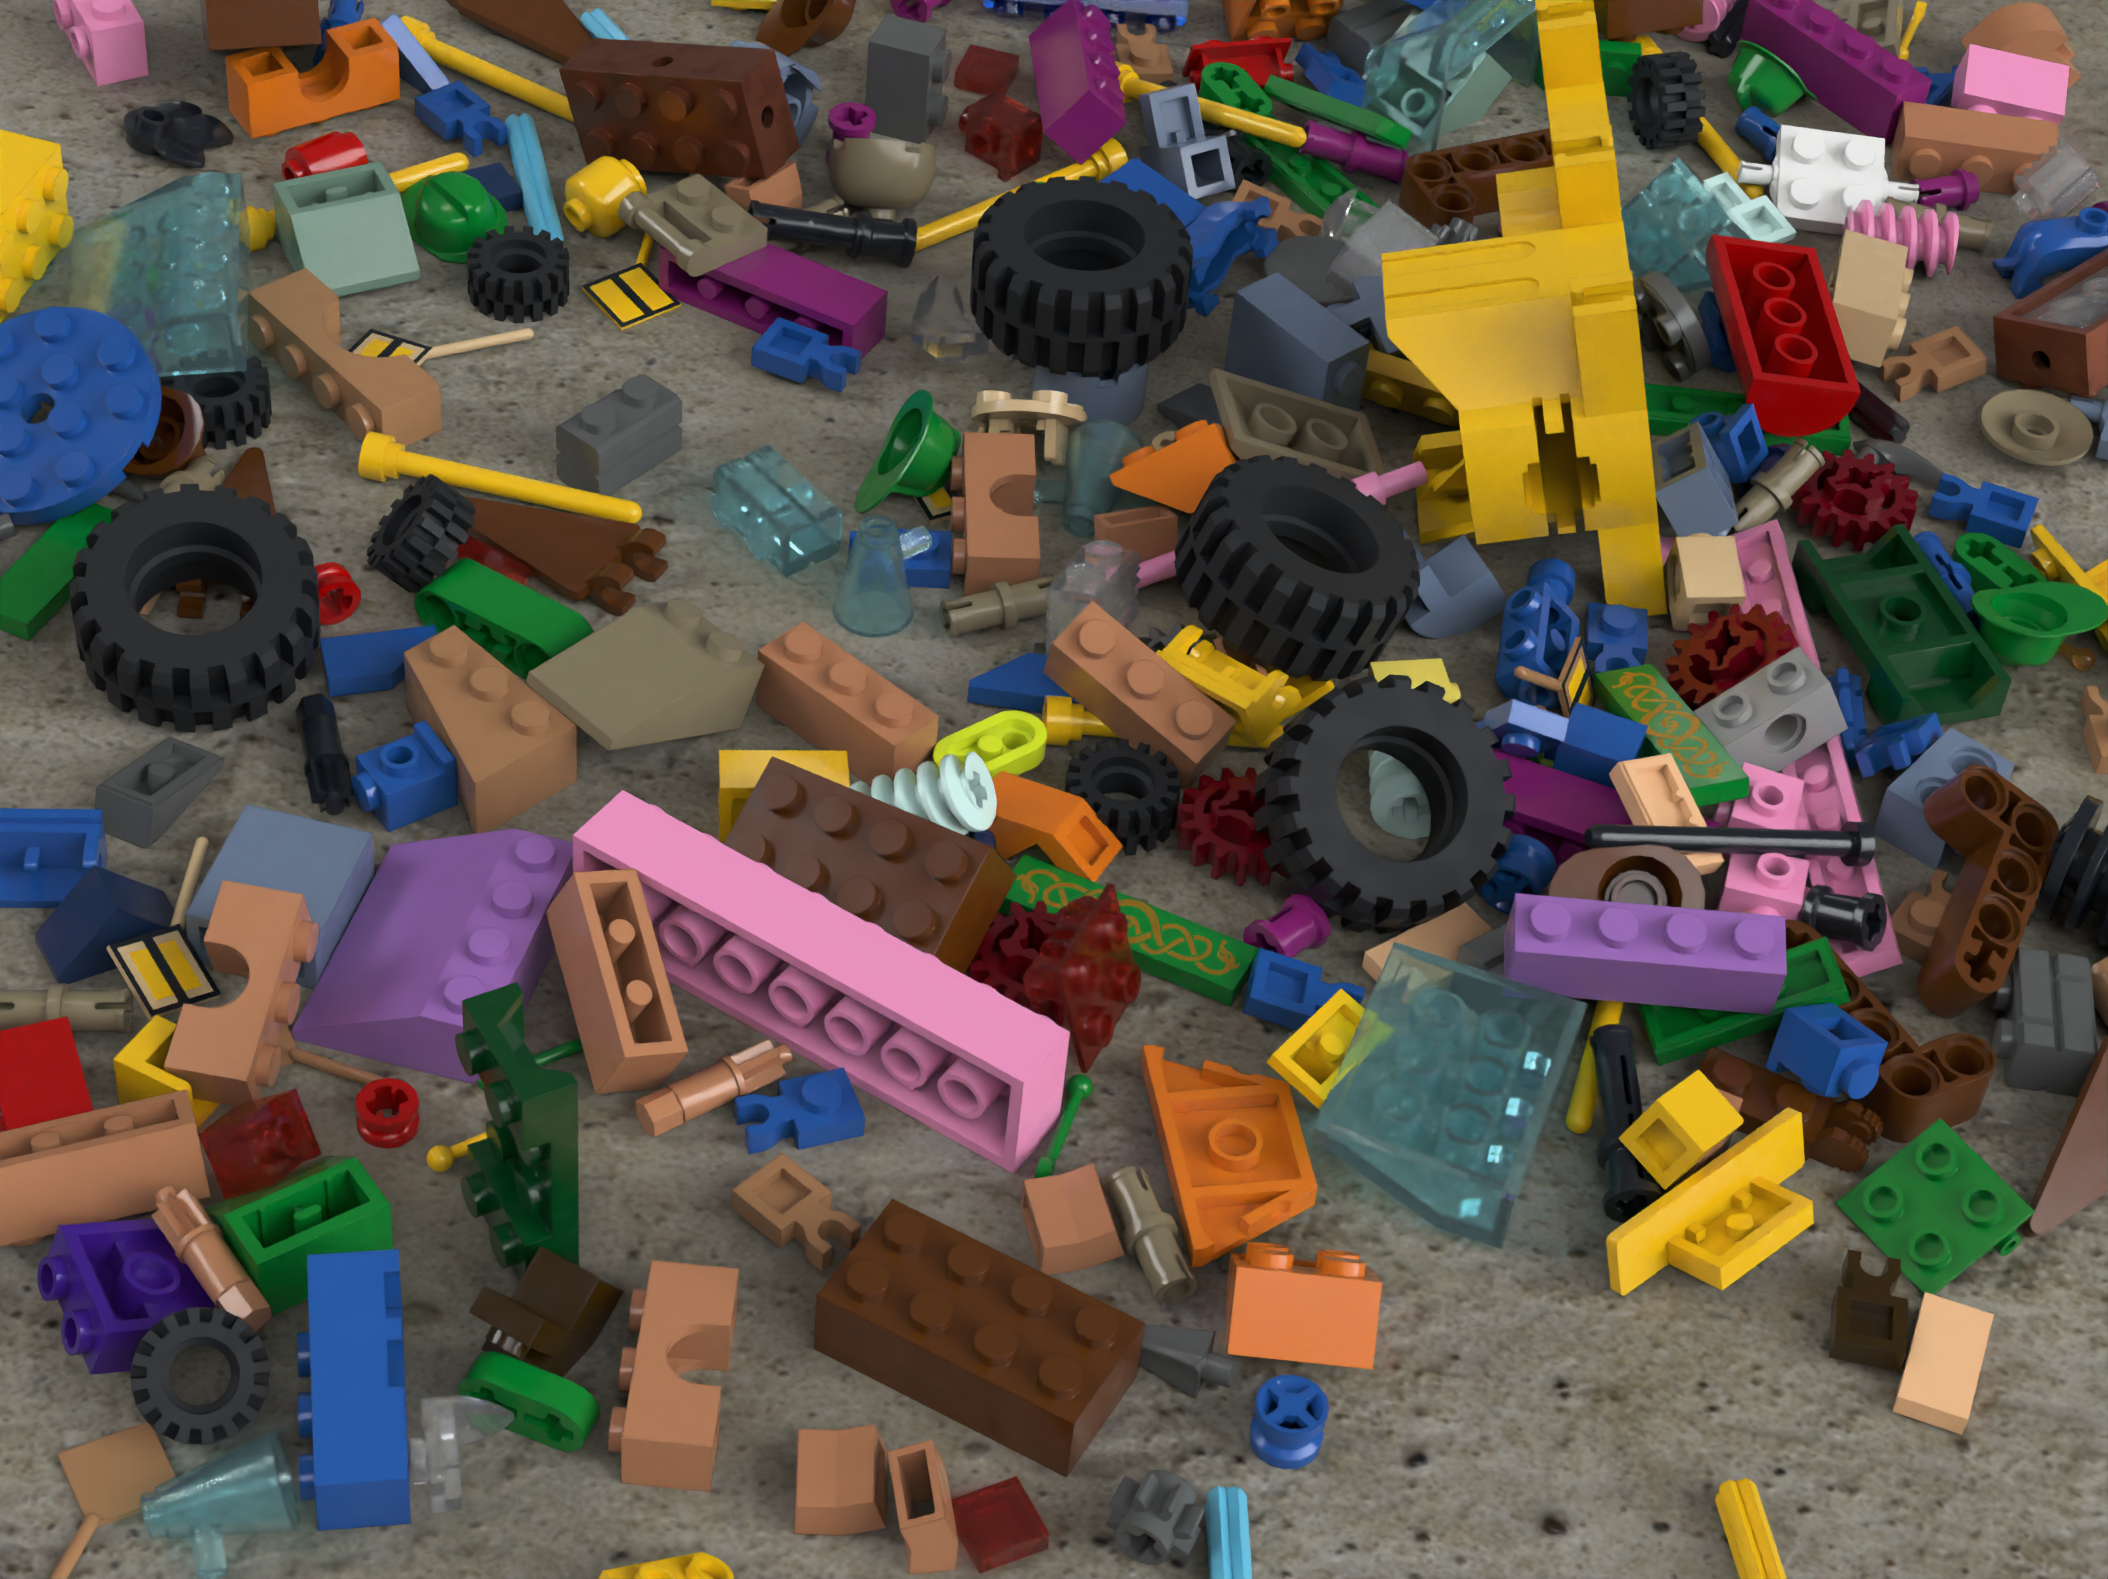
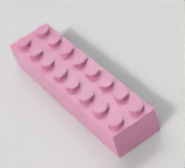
M624 790L617 794L573 834V873L622 869L637 870L669 982L780 1044L785 1043L789 1049L828 1071L844 1067L850 1083L1013 1174L1057 1126L1061 1111L1070 1032L1058 1026L1050 1018L1034 1013L999 994L991 986L973 980L942 963L932 954L912 947L888 934L878 925L862 920L829 902L821 894L801 887L777 874L767 865L753 861L720 843L712 835L692 828L668 815L660 807L648 804Z

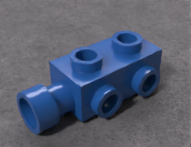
M1546 558L1535 562L1529 568L1526 587L1519 589L1505 601L1497 667L1495 670V681L1505 698L1508 700L1515 699L1532 706H1545L1547 711L1552 708H1561L1558 693L1517 678L1514 675V670L1518 666H1523L1558 679L1573 642L1578 637L1580 619L1567 606L1574 596L1575 572L1569 564L1562 560Z

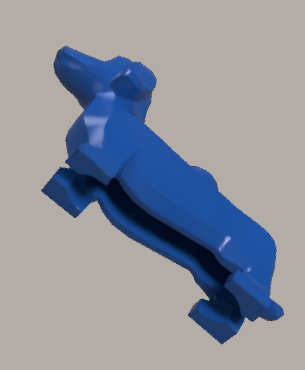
M1262 196L1249 202L1227 201L1212 204L1186 228L1191 237L1190 244L1193 247L1188 309L1195 308L1197 314L1207 317L1220 303L1218 294L1213 293L1225 279L1233 260L1252 251L1255 252L1256 258H1266L1279 245L1276 228L1256 226L1261 218H1268L1272 213L1268 196Z
M2088 207L2082 209L2078 216L2029 221L2019 228L2005 257L1996 258L1992 261L1993 267L1997 269L2002 279H2012L2010 291L2016 299H2023L2045 286L2040 281L2041 278L2054 275L2059 271L2068 272L2108 248V213L2099 208Z

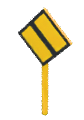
M646 232L644 233L635 265L582 285V291L621 330L681 306V303L672 294L659 288V280L646 268L654 238Z

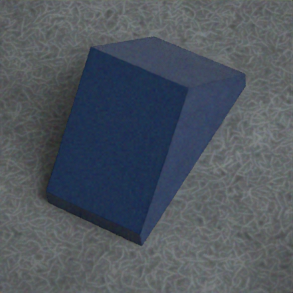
M93 865L35 932V939L57 983L71 984L116 969L117 966L108 953L107 946L170 927L175 910L164 891Z

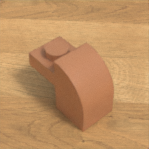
M2019 2L2002 7L1988 15L1960 40L1966 51L1969 45L1973 44L2070 66L2067 90L2081 78L2080 73L2071 61L2077 54L2067 42L2069 37L2053 12L2046 6L2038 3Z

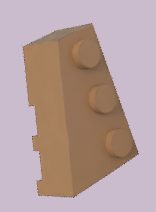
M455 625L404 652L406 708L414 723L425 720L456 758L457 798L460 799L469 816V826L474 834L492 831L577 781V725Z

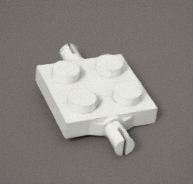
M1781 125L1776 139V157L1772 165L1750 163L1741 160L1737 175L1738 183L1768 186L1773 204L1794 229L1842 235L1850 205H1852L1854 213L1861 200H1870L1875 216L1882 203H1885L1887 196L1916 204L1919 196V184L1888 181V175L1884 168L1885 138Z

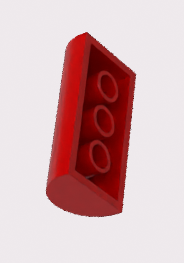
M1712 234L1705 253L1706 267L1746 404L1753 403L1761 429L1778 436L1801 437L1832 427L1851 411L1861 391L1816 249Z

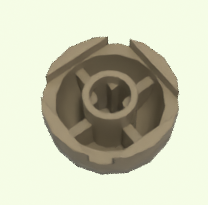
M844 138V142L837 139H830L828 161L830 180L836 194L846 204L863 208V211H869L872 218L896 221V210L915 207L928 193L933 183L936 168L937 145L921 142V147H906V141Z

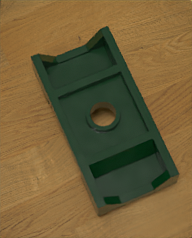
M1904 524L1893 525L1866 553L1825 560L1821 558L1809 539L1798 540L1792 567L1799 592L1813 614L1830 613L1870 674L1865 694L1885 724L1934 712L1937 714L1940 726L2000 715L2012 681Z
M515 982L462 1000L463 1032L455 1035V1045L459 1060L467 1075L473 1076L478 1074L485 1086L486 1103L493 1119L486 1122L487 1138L467 1145L468 1175L462 1177L460 1181L462 1194L471 1215L474 1218L483 1216L490 1227V1243L499 1265L503 1269L512 1267L520 1281L540 1246L579 1265L578 1083L572 1073L542 1069L538 1066L524 1042L523 991L519 984Z

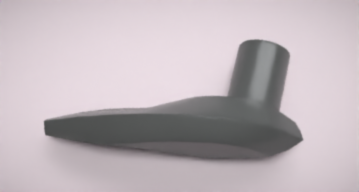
M1866 439L1853 442V447L1857 451L1854 456L1856 459L1863 460L1864 456L1868 453L1874 454V464L1881 466L1891 462L1895 464L1893 472L1897 474L1911 475L1939 485L1940 478L1944 472L1913 450L1881 439Z

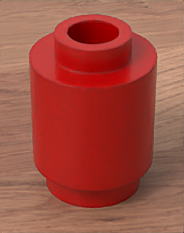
M333 131L287 149L281 171L285 181L368 164V158L364 146L354 133L346 132L342 134L339 131Z

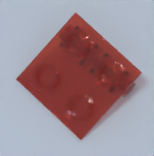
M1107 883L1098 900L1092 896L1085 895L1079 899L1071 900L1067 904L1058 923L1050 931L1048 939L1040 947V955L1035 957L1032 964L1023 974V990L1031 1001L1035 1003H1045L1047 1000L1062 1002L1082 1073H1088L1101 1049L1109 1045L1116 1024L1128 1004L1136 1000L1141 987V971L1139 966L1134 963L1127 937V917L1120 910L1115 886L1111 883Z

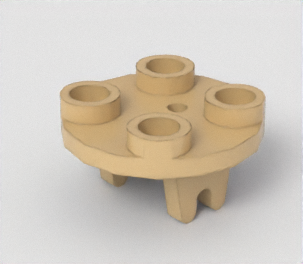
M984 390L977 392L976 405L972 407L971 419L974 424L989 429V433L1045 436L1044 458L1045 461H1051L1052 466L1065 465L1068 434L1081 432L1087 428V414L1083 411V406L1067 403L1068 394L1052 390L1034 391L1032 400L1011 399L1012 395L1003 391Z

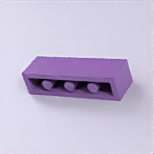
M1515 893L1504 933L1503 992L1771 1015L1787 976L1785 916Z

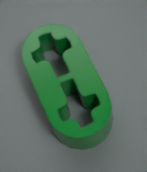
M1215 62L1206 65L1202 69L1199 97L1271 118L1272 101L1240 66L1227 62ZM1244 133L1245 136H1246V139H1258V138H1260V137H1257V136H1253V135Z
M1967 533L1956 539L1951 558L1954 562L1961 563L1967 569L1971 576L1970 586L1975 593L1980 590L2005 589L2029 583L2048 581L2040 571L1990 535Z
M494 1351L482 1352L477 1355L460 1380L457 1388L462 1403L477 1417L564 1452L580 1449L601 1415L599 1404L582 1386Z

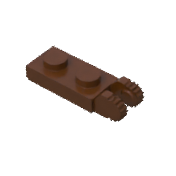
M1713 1046L1710 1047L1698 1068L1715 1088L1743 1099L1739 1114L1744 1122L1736 1130L1744 1134H1751L1787 1107L1801 1112L1805 1160L1811 1158L1832 1168L1838 1167L1840 1171L1856 1173L1857 1170H1862L1869 1158L1868 1153L1870 1150L1866 1148L1867 1144L1870 1146L1872 1142L1876 1143L1884 1129L1882 1128L1884 1123L1881 1122V1117L1876 1114V1111H1871L1869 1107L1864 1108L1862 1104L1851 1099L1835 1102L1836 1099L1832 1097L1817 1095L1797 1082Z

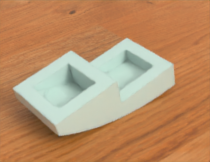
M1728 172L1687 186L1680 200L1703 225L1716 235L1783 244L1793 240L1797 234V231L1766 195L1750 200Z

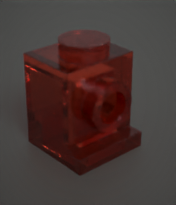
M995 90L967 106L961 114L958 127L962 133L966 134L965 151L998 169V178L1007 182L1040 161L1043 127L1041 115Z
M296 1088L235 1106L198 1133L224 1199L275 1185L303 1161L316 1158L321 1154Z

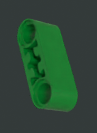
M469 558L457 559L446 568V571L440 577L437 576L414 598L416 613L425 626L435 625L438 634L455 625L513 674L525 680L529 671L594 633L588 621L575 610Z

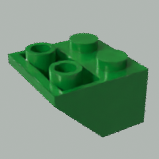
M323 1156L205 1208L212 1221L218 1224L223 1231V1239L270 1305L272 1316L308 1300L307 1255L393 1249L391 1204L356 1156Z

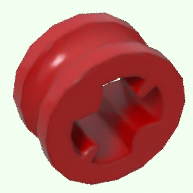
M334 562L316 565L314 569L317 570L320 624L333 625L342 622L350 617L358 608L361 601V591L343 565Z
M384 1078L368 1083L358 1092L355 1101L356 1125L358 1134L366 1143L374 1147L386 1149L400 1147L410 1142L418 1133L420 1126L418 1113L419 1099L417 1092L410 1084L400 1079ZM392 1109L394 1117L384 1118L383 1111L380 1110Z

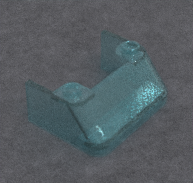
M1437 0L1381 46H1375L1369 53L1364 65L1367 81L1362 108L1382 115L1413 132L1406 148L1402 147L1401 149L1366 137V139L1398 150H1406L1409 153V157L1436 150L1448 81L1483 52L1488 53L1512 76L1511 81L1529 88L1534 82L1540 52L1535 0Z

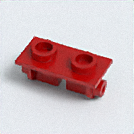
M1258 36L1248 41L1222 42L1220 40H1208L1201 44L1192 45L1182 71V76L1189 77V82L1195 83L1196 91H1199L1202 69L1211 63L1227 62L1244 69L1262 90L1270 74L1293 82V66L1291 63H1284L1292 39L1291 37L1272 39L1269 36Z

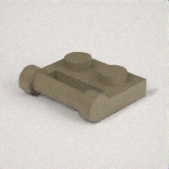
M699 173L646 196L638 191L632 192L622 200L619 206V217L633 229H643L676 256L677 265L693 277L703 275L767 246L768 228Z

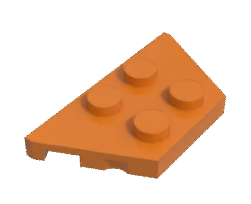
M1143 1045L1140 1065L1191 1268L1202 1267L1315 1205L1318 1186L1288 1082L1260 1074H1242L1231 1066L1206 1059L1202 1070L1164 1060L1165 1048Z

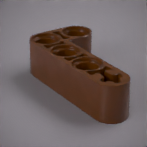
M1550 129L1410 156L1405 163L1399 197L1398 212L1421 243H1423L1434 223L1443 227L1444 224L1449 225L1452 218L1456 217L1473 225L1474 216L1500 211L1496 174L1554 166Z
M1980 764L1966 767L1932 792L1925 800L1923 809L1925 820L1931 830L1939 838L1967 857L1919 972L1917 981L1919 996L1924 1005L1932 1013L1942 1018L1952 1019L1963 1014L1998 991L2004 983L2051 864V847L2059 833L2057 822L2044 806L1993 769Z
M1785 920L1786 950L1823 938L1808 924L1796 920ZM1832 949L1851 1001L1838 1007L1888 1042L1879 1066V1077L1874 1088L1860 1099H1852L1845 1093L1842 1094L1848 1100L1851 1099L1862 1104L1864 1108L1869 1107L1871 1111H1876V1114L1881 1117V1122L1884 1123L1881 1136L1897 1143H1910L1940 1118L1951 1128L1976 1116L1997 1064L1996 1054L1991 1046L1981 1038L1965 1033L1949 1034L1919 1046Z

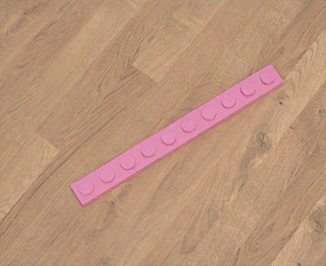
M1776 519L1729 535L1735 536L1746 595L1741 607L1743 613L1747 614L1755 604H1762L1766 615L1778 611L1784 623L1789 624L1799 648L1821 671L1787 545L1778 520ZM1839 734L1782 769V773L1805 780L1798 815L1808 818L1806 830L1840 831L1846 822H1864ZM1804 856L1805 860L1810 861L1808 872L1812 887L1817 884L1830 886L1835 894L1862 898L1869 892L1880 894L1885 899L1874 856L1872 861L1865 867L1846 866L1839 856ZM1887 903L1885 933L1881 943L1872 952L1857 949L1854 942L1827 938L1832 949L1857 977L1903 964Z

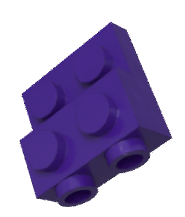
M153 1219L59 1225L48 1255L41 1259L38 1267V1287L42 1298L45 1301L58 1300L64 1313L61 1324V1337L64 1349L69 1355H82L91 1375L131 1371L134 1354L141 1339L151 1327L166 1316L186 1308H217L187 1264L179 1261L175 1255V1250Z

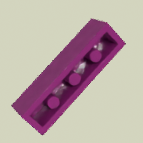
M1067 0L1029 35L1043 132L1078 164L1082 165L1127 124L1123 105L1125 96L1120 89L1118 79L1120 70L1115 63L1114 52L1116 48L1111 41L1109 31L1111 23L1108 18L1093 4L1086 7L1079 0Z
M1749 0L1739 41H1750L1776 55L1798 74L1806 89L1819 99V104L1866 136L1885 138V146L1891 144L1903 101L1926 103L1931 79L1914 69L1906 60L1899 59L1878 45L1870 36L1860 33L1839 19L1834 12L1824 9L1812 0Z
M767 243V246L697 277L687 274L677 265L676 256L662 245L659 247L660 289L672 294L681 302L763 335L774 321L780 317L828 334L829 346H847L861 351V360L885 336L888 291Z
M1492 749L1497 760L1508 759L1513 777L1504 782L1505 793H1513L1516 796V815L1504 821L1503 827L1511 829L1513 834L1527 835L1535 838L1547 846L1556 862L1555 873L1558 867L1575 853L1592 849L1586 845L1584 840L1587 828L1594 824L1633 825L1616 789ZM1703 818L1707 827H1719L1720 823Z

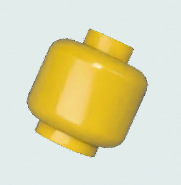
M604 155L566 180L564 192L567 202L563 204V211L570 224L580 232L587 230L596 237L607 238L628 225L618 214L622 200L628 194L636 191L646 196V184L632 163L625 159L619 161L614 157Z

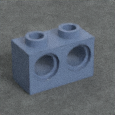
M1699 421L1651 444L1656 498L1678 537H1686L1695 533L1725 536L1731 527L1739 524L1730 478Z
M1951 727L1886 789L1873 829L1874 834L1930 868L1937 870L1955 852L1959 855L1963 854L1939 838L1929 827L1923 810L1927 797L1963 769L1973 764L1985 765L2008 781L2015 764Z

